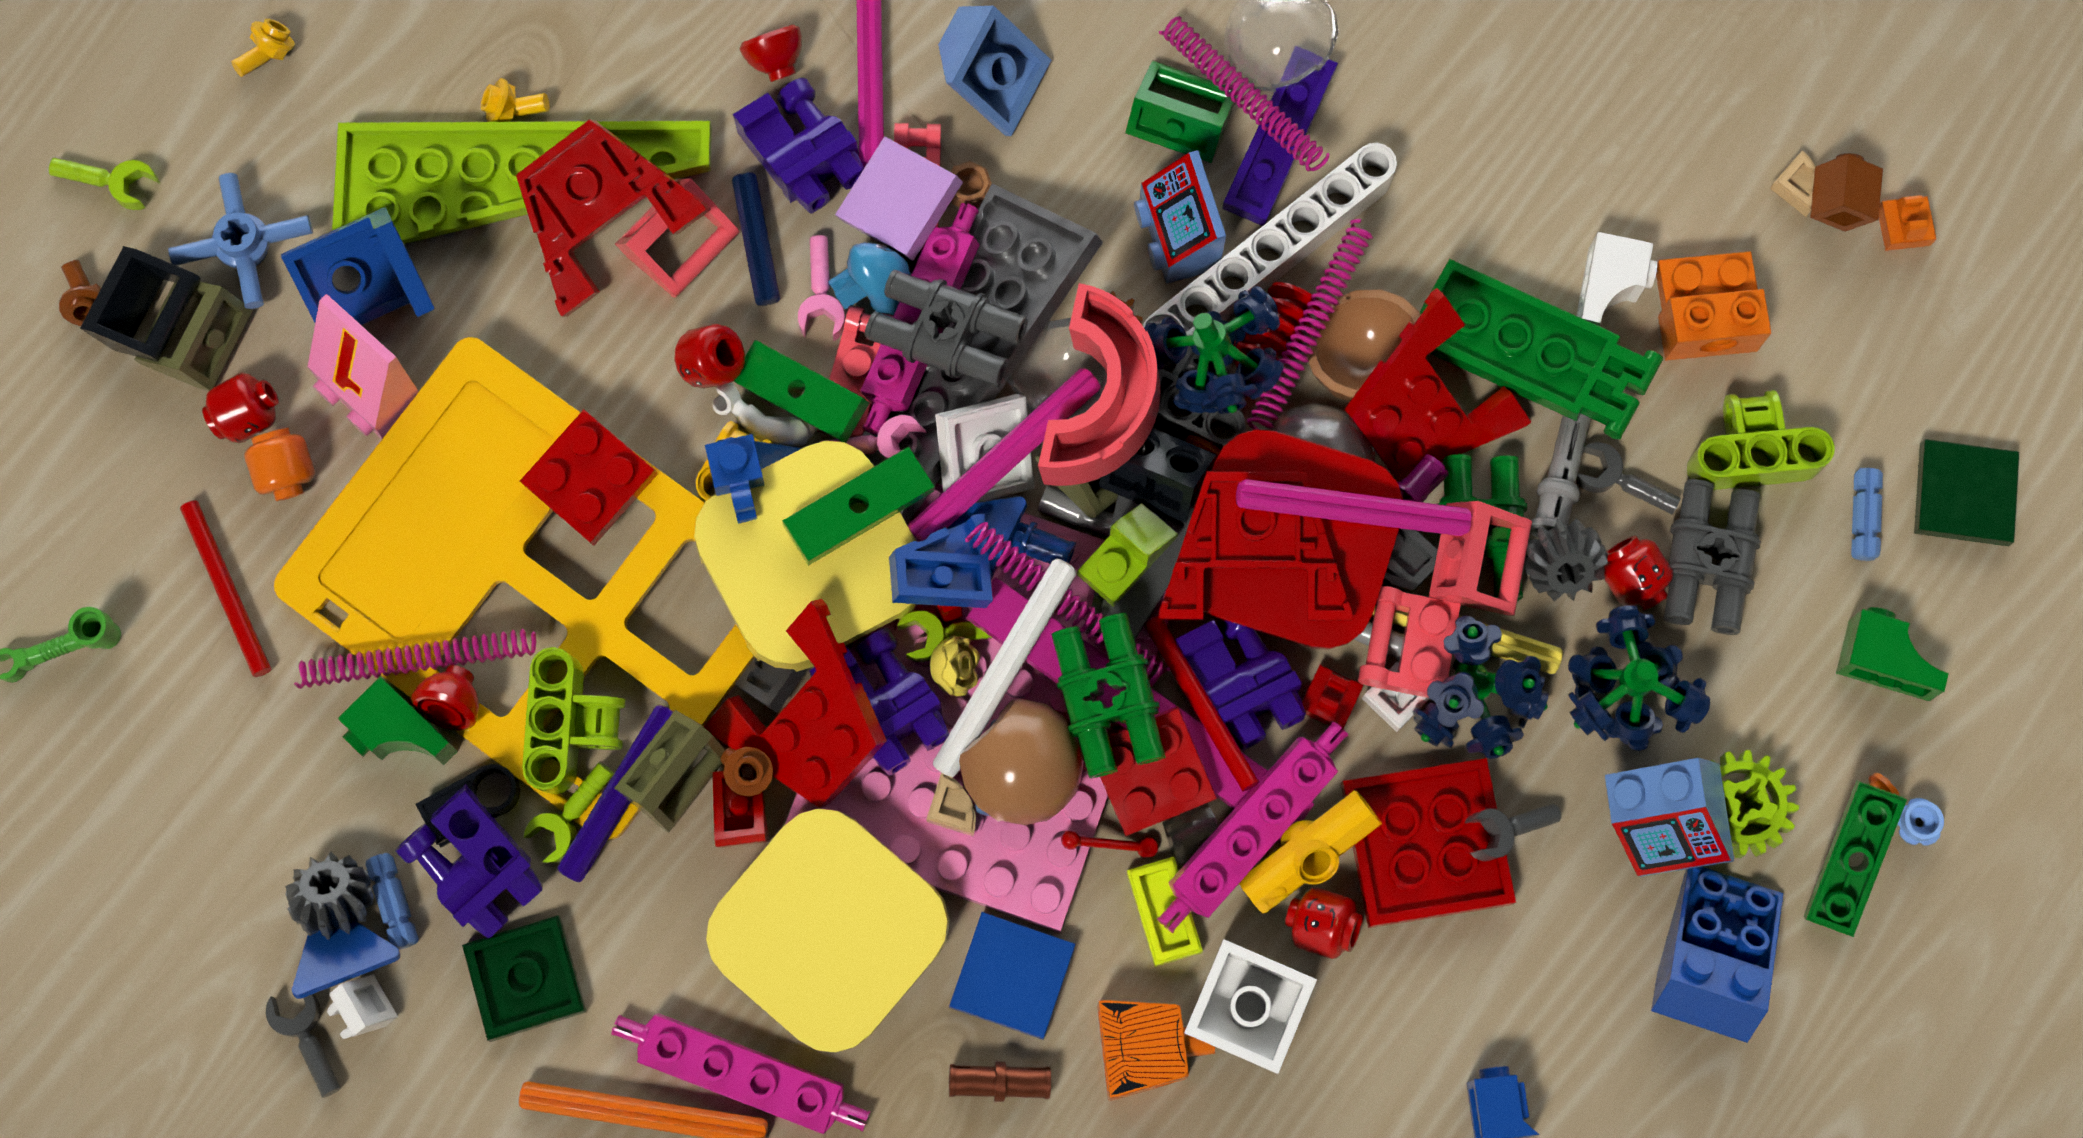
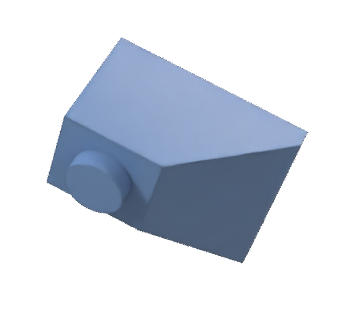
M994 5L958 7L938 44L946 83L1002 134L1012 136L1052 60Z

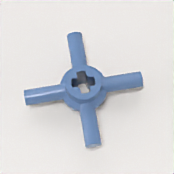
M225 173L219 176V183L226 215L216 223L212 238L168 248L171 263L177 266L217 256L224 264L237 268L244 307L255 309L264 305L256 266L265 259L270 243L313 234V227L308 215L264 225L256 216L245 213L238 175L235 173Z

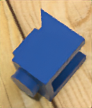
M1509 1066L1480 1069V1079H1474L1466 1083L1474 1138H1530L1539 1135L1523 1121L1529 1118L1524 1082L1518 1083L1517 1075H1510Z

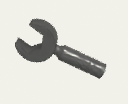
M1595 442L1584 447V453L1600 457L1604 472L1598 478L1578 473L1576 482L1581 488L1592 493H1602L1611 489L1616 483L1621 486L1624 492L1673 515L1680 502V497L1650 484L1633 474H1623L1622 458L1612 446L1602 442Z
M1550 804L1510 817L1509 819L1505 814L1496 809H1486L1474 813L1464 823H1481L1490 838L1486 849L1470 854L1480 861H1490L1503 857L1511 851L1514 844V836L1560 822L1561 811L1557 805Z
M314 994L304 997L305 1008L292 1020L280 1016L277 1000L271 996L266 1005V1018L271 1028L279 1034L299 1038L298 1047L322 1098L338 1092L341 1087L334 1076V1072L318 1038L310 1033L320 1018L321 1010L317 997Z

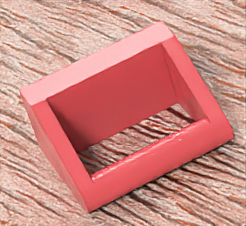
M691 178L678 179L677 182L708 204L711 210L704 216L717 226L718 229L671 276L646 252L668 229L653 205L615 243L628 259L674 298L740 233L738 228Z
M1480 501L1447 503L1446 506L1462 507L1470 510L1472 514L1471 528L1469 533L1462 536L1440 535L1429 597L1461 603L1462 606L1514 616L1532 520ZM1489 524L1511 529L1498 598L1477 591Z

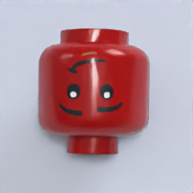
M712 324L688 330L683 334L676 344L674 361L678 373L685 382L693 387L705 389L733 382L741 374L744 367L745 351L743 343L735 331L728 326Z
M239 373L213 387L207 393L206 405L202 408V413L206 424L216 437L222 440L228 439L234 443H243L269 429L275 423L276 411L274 406L278 405L279 400L275 390L268 381L264 379L259 381L251 374Z
M1634 535L1607 550L1608 563L1604 565V581L1618 603L1623 606L1640 604L1642 609L1646 610L1657 605L1668 596L1665 588L1673 579V570L1654 541L1648 539L1639 540Z
M1313 887L1303 895L1301 900L1293 898L1286 914L1285 926L1292 928V941L1297 948L1326 958L1336 959L1344 951L1351 952L1354 949L1361 931L1363 917L1357 913L1356 904L1351 898Z

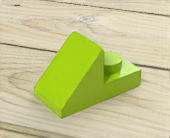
M1141 503L1111 526L1110 536L1077 570V576L1114 607L1178 537V533Z

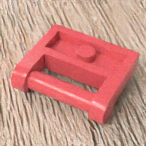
M1381 586L1376 602L1366 665L1360 666L1358 682L1371 687L1429 698L1427 695L1429 685L1435 680L1443 682L1449 677L1452 654L1444 649V639L1452 635L1456 629L1455 622L1459 618L1461 603L1405 593L1397 588ZM1395 610L1408 613L1398 672L1389 671L1385 668Z

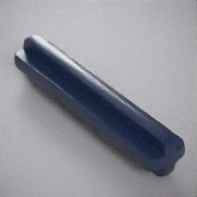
M752 172L737 174L732 178V184L755 303L758 306L776 304L780 300V294L757 177Z

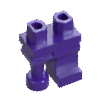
M798 78L781 89L777 95V101L787 114H798L805 126V129L795 135L780 114L777 104L769 93L764 94L733 114L738 135L775 183L782 189L788 201L792 203L797 200L810 214H813L830 201L829 193L822 183L836 176L845 190L851 189L864 167L859 158L857 140L849 130L847 131L838 117H825L813 103L816 92L806 78Z
M1212 620L1176 638L1175 641L1239 748L1244 751L1265 739L1266 733L1257 717L1270 710L1281 730L1288 729L1302 722L1306 715L1301 698L1298 695L1302 683L1296 672L1292 671L1287 658L1282 653L1269 651L1254 629L1222 620L1219 626L1228 640L1238 639L1247 659L1246 662L1236 666L1222 641L1223 635L1216 622Z
M883 628L861 641L856 647V651L866 664H877L887 683L886 685L874 691L847 647L848 652L845 654L844 659L855 683H862L887 739V742L871 759L874 758L876 763L891 776L911 762L909 755L899 741L915 732L927 751L945 742L949 732L941 716L943 714L941 702L930 689L925 679L918 673L909 672L896 657L893 651L897 647V640L889 628ZM815 667L810 670L811 677L816 672Z
M465 784L431 816L432 824L462 854L455 862L451 863L432 846L436 841V835L425 823L410 834L396 848L395 852L406 863L418 860L437 884L438 899L453 914V918L462 927L469 923L474 929L489 939L508 921V916L492 900L503 890L507 889L524 907L543 890V885L535 872L530 868L531 858L478 801L477 796Z

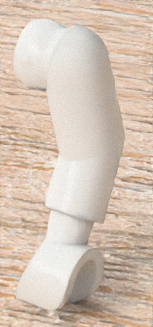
M732 382L716 387V391L720 395L713 400V410L719 415H727L732 412L737 417L736 422L761 442L768 439L774 444L800 447L806 444L816 431L815 427L797 417L765 416L753 404L747 405L741 399L739 391Z

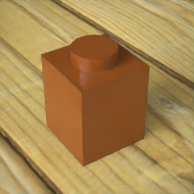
M1854 153L1840 154L1836 156V159L1815 166L1810 218L1844 232L1878 221L1883 168L1864 161V157Z

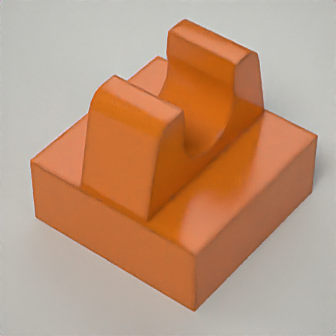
M1907 196L1880 203L1879 222L1885 251L1931 246L1935 242L1936 234L1928 196Z

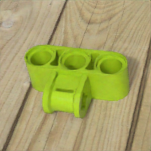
M1775 390L1766 391L1764 396L1738 398L1736 394H1729L1725 396L1723 403L1726 435L1707 438L1690 457L1687 463V474L1689 479L1704 480L1714 485L1713 490L1802 482L1813 479L1832 460L1835 453V445L1832 437L1820 428L1786 429L1780 397ZM1798 447L1809 448L1814 453L1816 462L1804 460L1799 454ZM1751 451L1763 453L1768 458L1769 467H1762L1756 464L1752 459ZM1711 455L1718 458L1723 466V471L1710 469L1705 464L1704 456Z
M556 647L544 648L539 651L532 659L530 665L522 765L523 776L527 783L538 790L550 794L563 793L570 789L575 782L579 749L620 750L623 748V741L618 738L620 710L625 708L626 699L583 695L584 673L582 665L572 655ZM556 661H565L567 664L565 678L557 684H550L547 680L549 667ZM554 709H561L564 716L562 726L554 733H546L543 725L545 716ZM556 757L560 763L559 775L553 781L544 783L540 777L541 765L547 759Z

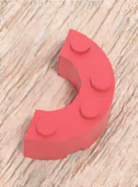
M1081 283L1078 285L1069 325L1073 348L1091 355L1105 368L1107 383L1099 400L1085 413L1070 419L1048 420L1038 464L1040 475L1045 485L1069 486L1094 481L1117 470L1134 456L1144 444L1153 428L1159 410L1160 380L1156 354L1148 331H1145L1142 324L1134 316L1133 311L1121 300L1104 290Z

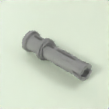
M1581 414L1577 422L1562 416L1548 478L1543 479L1538 484L1537 494L1540 496L1536 517L1532 519L1530 531L1536 537H1538L1539 527L1546 530L1555 528L1557 518L1567 527L1572 506L1579 501V487L1575 483L1591 418Z

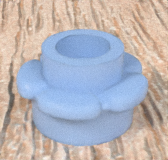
M1911 799L1908 805L1904 806L1897 824L1900 827L1899 835L1905 842L1911 845L1921 843L1923 846H1928L1935 843L1940 838V832L1944 826V817L1937 805L1926 799ZM1916 818H1920L1923 821L1922 827H1918L1915 824Z

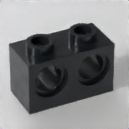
M1152 428L1149 436L1137 453L1117 470L1101 477L1099 487L1136 503H1143L1148 508L1187 523L1196 505L1206 472L1213 469L1216 454Z

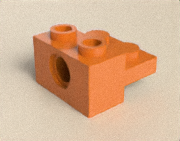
M1751 251L1658 260L1656 278L1662 308L1658 321L1665 361L1757 352L1772 334L1764 289H1758Z

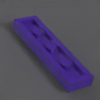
M1295 46L1271 100L1273 101V107L1279 106V112H1285V118L1291 117V124L1297 123V130L1304 129V135H1307L1336 72L1338 63ZM1259 125L1222 207L1223 210L1261 226L1267 223L1295 162L1293 154L1287 153L1286 148H1282L1280 142H1276L1274 137H1270L1268 131L1262 130V125Z

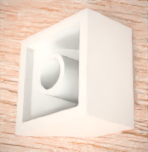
M1223 939L1184 1033L1278 1074L1317 979Z

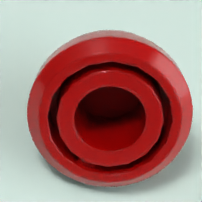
M793 24L741 43L739 50L750 66L759 72L768 74L770 82L796 74L794 64L799 58L802 48L800 27Z
M449 665L445 672L436 673L424 679L411 695V701L416 711L429 722L450 730L471 728L475 725L479 714L478 695L472 685L474 675L461 666Z

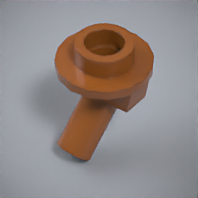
M73 260L61 266L71 289L62 294L59 300V311L68 322L81 326L101 288L97 283L90 285L80 261Z
M744 747L736 751L728 748L720 758L721 763L724 765L723 774L726 784L733 792L739 795L750 797L760 794L768 787L772 780L773 767L771 760L764 752L757 748Z

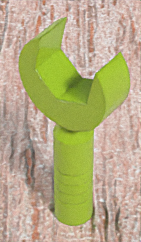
M55 157L52 158L49 164V174L51 176L99 187L108 185L109 191L122 207L129 210L146 208L140 200L129 196L130 184L143 176L160 183L153 170L146 163L138 160H128L118 164L111 174L103 168Z
M927 611L910 612L897 625L898 630L917 625L928 634L925 648L906 654V658L914 662L931 660L933 650L942 640L951 635L971 640L992 638L970 621L952 623L950 626L943 628L940 620L934 614Z
M598 762L565 803L562 814H539L526 826L524 838H532L543 828L554 832L556 850L542 862H560L577 835L576 828L571 821L583 814L592 803V800L596 798V795L600 793L614 775V772L605 764Z

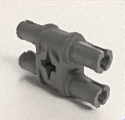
M894 269L890 273L885 285L884 293L886 297L921 309L922 312L918 320L911 325L874 311L868 320L865 337L868 340L902 351L903 357L908 362L914 363L918 361L945 371V374L951 378L954 376L958 377L962 373L1000 387L1007 374L1008 360L972 347V340L981 331L1019 345L1027 328V317L991 305L990 300L986 298L985 294L979 293L974 295L947 285V281L943 279H935L930 283ZM950 323H954V329L948 327ZM939 327L944 329L943 333L939 334Z
M1690 479L1684 485L1680 518L1674 521L1670 529L1673 539L1669 565L1674 575L1668 588L1664 621L1677 625H1690L1693 623L1698 585L1702 584L1712 586L1713 589L1717 590L1711 630L1725 635H1737L1741 631L1745 596L1751 593L1755 582L1752 580L1756 550L1761 545L1759 536L1755 533L1761 495L1752 490H1734L1731 493L1726 529L1715 528L1708 524L1714 485L1708 481ZM1708 549L1713 550V558L1721 560L1717 565L1711 564L1712 557L1704 554Z

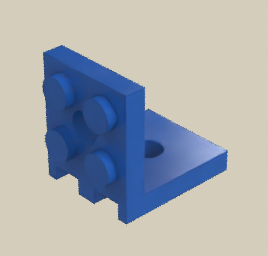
M386 207L281 254V258L314 323L316 322L319 301L326 294L360 325L409 303L417 317L435 309ZM341 266H351L358 270L360 273L358 286L350 291H342L335 287L332 282V276L336 269Z

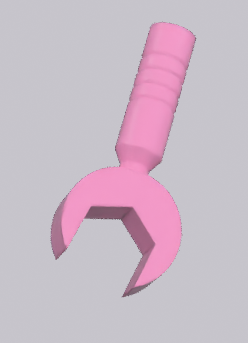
M822 235L812 236L809 239L811 289L815 295L807 298L801 304L798 311L799 327L803 336L806 337L809 319L825 314L835 322L833 340L836 341L843 333L845 314L841 303L836 298L827 295L830 289L828 282L830 280L828 237Z
M898 415L882 425L877 437L873 435L849 437L847 444L862 451L864 455L874 454L879 450L888 459L902 451L899 448V443L909 432H927L913 417ZM830 439V440H822V441H821V442H823V441L841 442V441H839V440H837V439Z

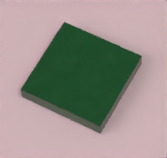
M1924 439L1920 443L1914 534L2008 547L2013 544L2015 539L2019 452Z
M559 915L495 934L489 939L486 937L462 945L487 1041L493 1042L587 1012L563 923Z

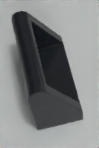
M123 246L80 329L114 351L158 362L201 278L191 271L150 254ZM163 280L175 282L176 285L146 342L143 343L133 339Z

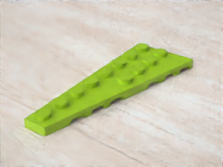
M586 121L338 123L332 231L386 207L404 244L528 215L516 174ZM597 121L674 180L711 171L712 127L710 121Z

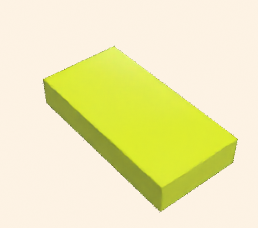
M1174 857L1129 869L1126 872L1154 967L1203 952L1191 912L1176 927L1173 933L1168 931L1157 920L1176 899L1168 883L1178 872Z

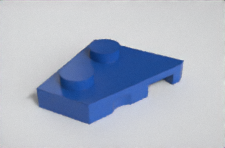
M975 514L965 523L951 529L945 527L931 533L923 541H913L896 548L889 556L892 603L987 608L993 601L988 561L989 555L988 550L985 554L980 552L987 542V537L977 548H973V544L983 528L969 542H965V538L979 524L985 522V514Z

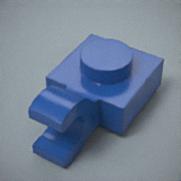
M753 434L706 444L705 448L716 496L731 493L738 524L756 520L757 515L750 488L764 486L765 484Z

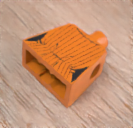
M1113 1000L1098 1002L1097 1008L1108 1101L1118 1100L1185 1080L1189 1076L1187 1057L1215 1054L1214 1046L1184 1033L1186 1027H1183L1180 1005Z

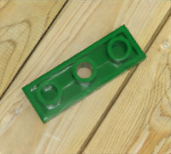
M754 340L745 356V364L741 374L733 381L764 400L847 443L869 405V402L863 397L757 340Z
M907 447L782 520L785 530L809 566L934 492L935 486L911 449ZM856 502H861L867 506V510L862 513H856L850 509V506Z
M1856 780L1803 916L1806 920L1854 937L1907 799L1905 797ZM1862 852V863L1855 867L1849 866L1850 856L1853 853Z

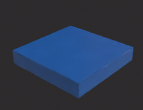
M982 912L949 1008L1044 1040L1076 944Z

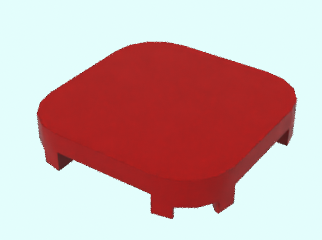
M1255 429L1237 435L1223 446L1212 471L1306 472L1311 488L1403 500L1398 482L1386 468L1369 459L1277 431ZM1321 518L1352 610V621H1307V571L1304 569H1206L1204 571V612L1217 619L1219 618L1311 648L1330 650L1347 645L1364 631L1373 615L1399 528Z

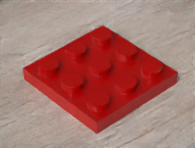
M1487 758L1342 781L1343 799L1354 790H1357L1382 822L1379 827L1353 846L1368 929L1511 906L1516 903L1507 855L1490 861H1480L1470 854L1486 849L1490 836L1481 823H1464L1470 815L1486 809L1497 810Z

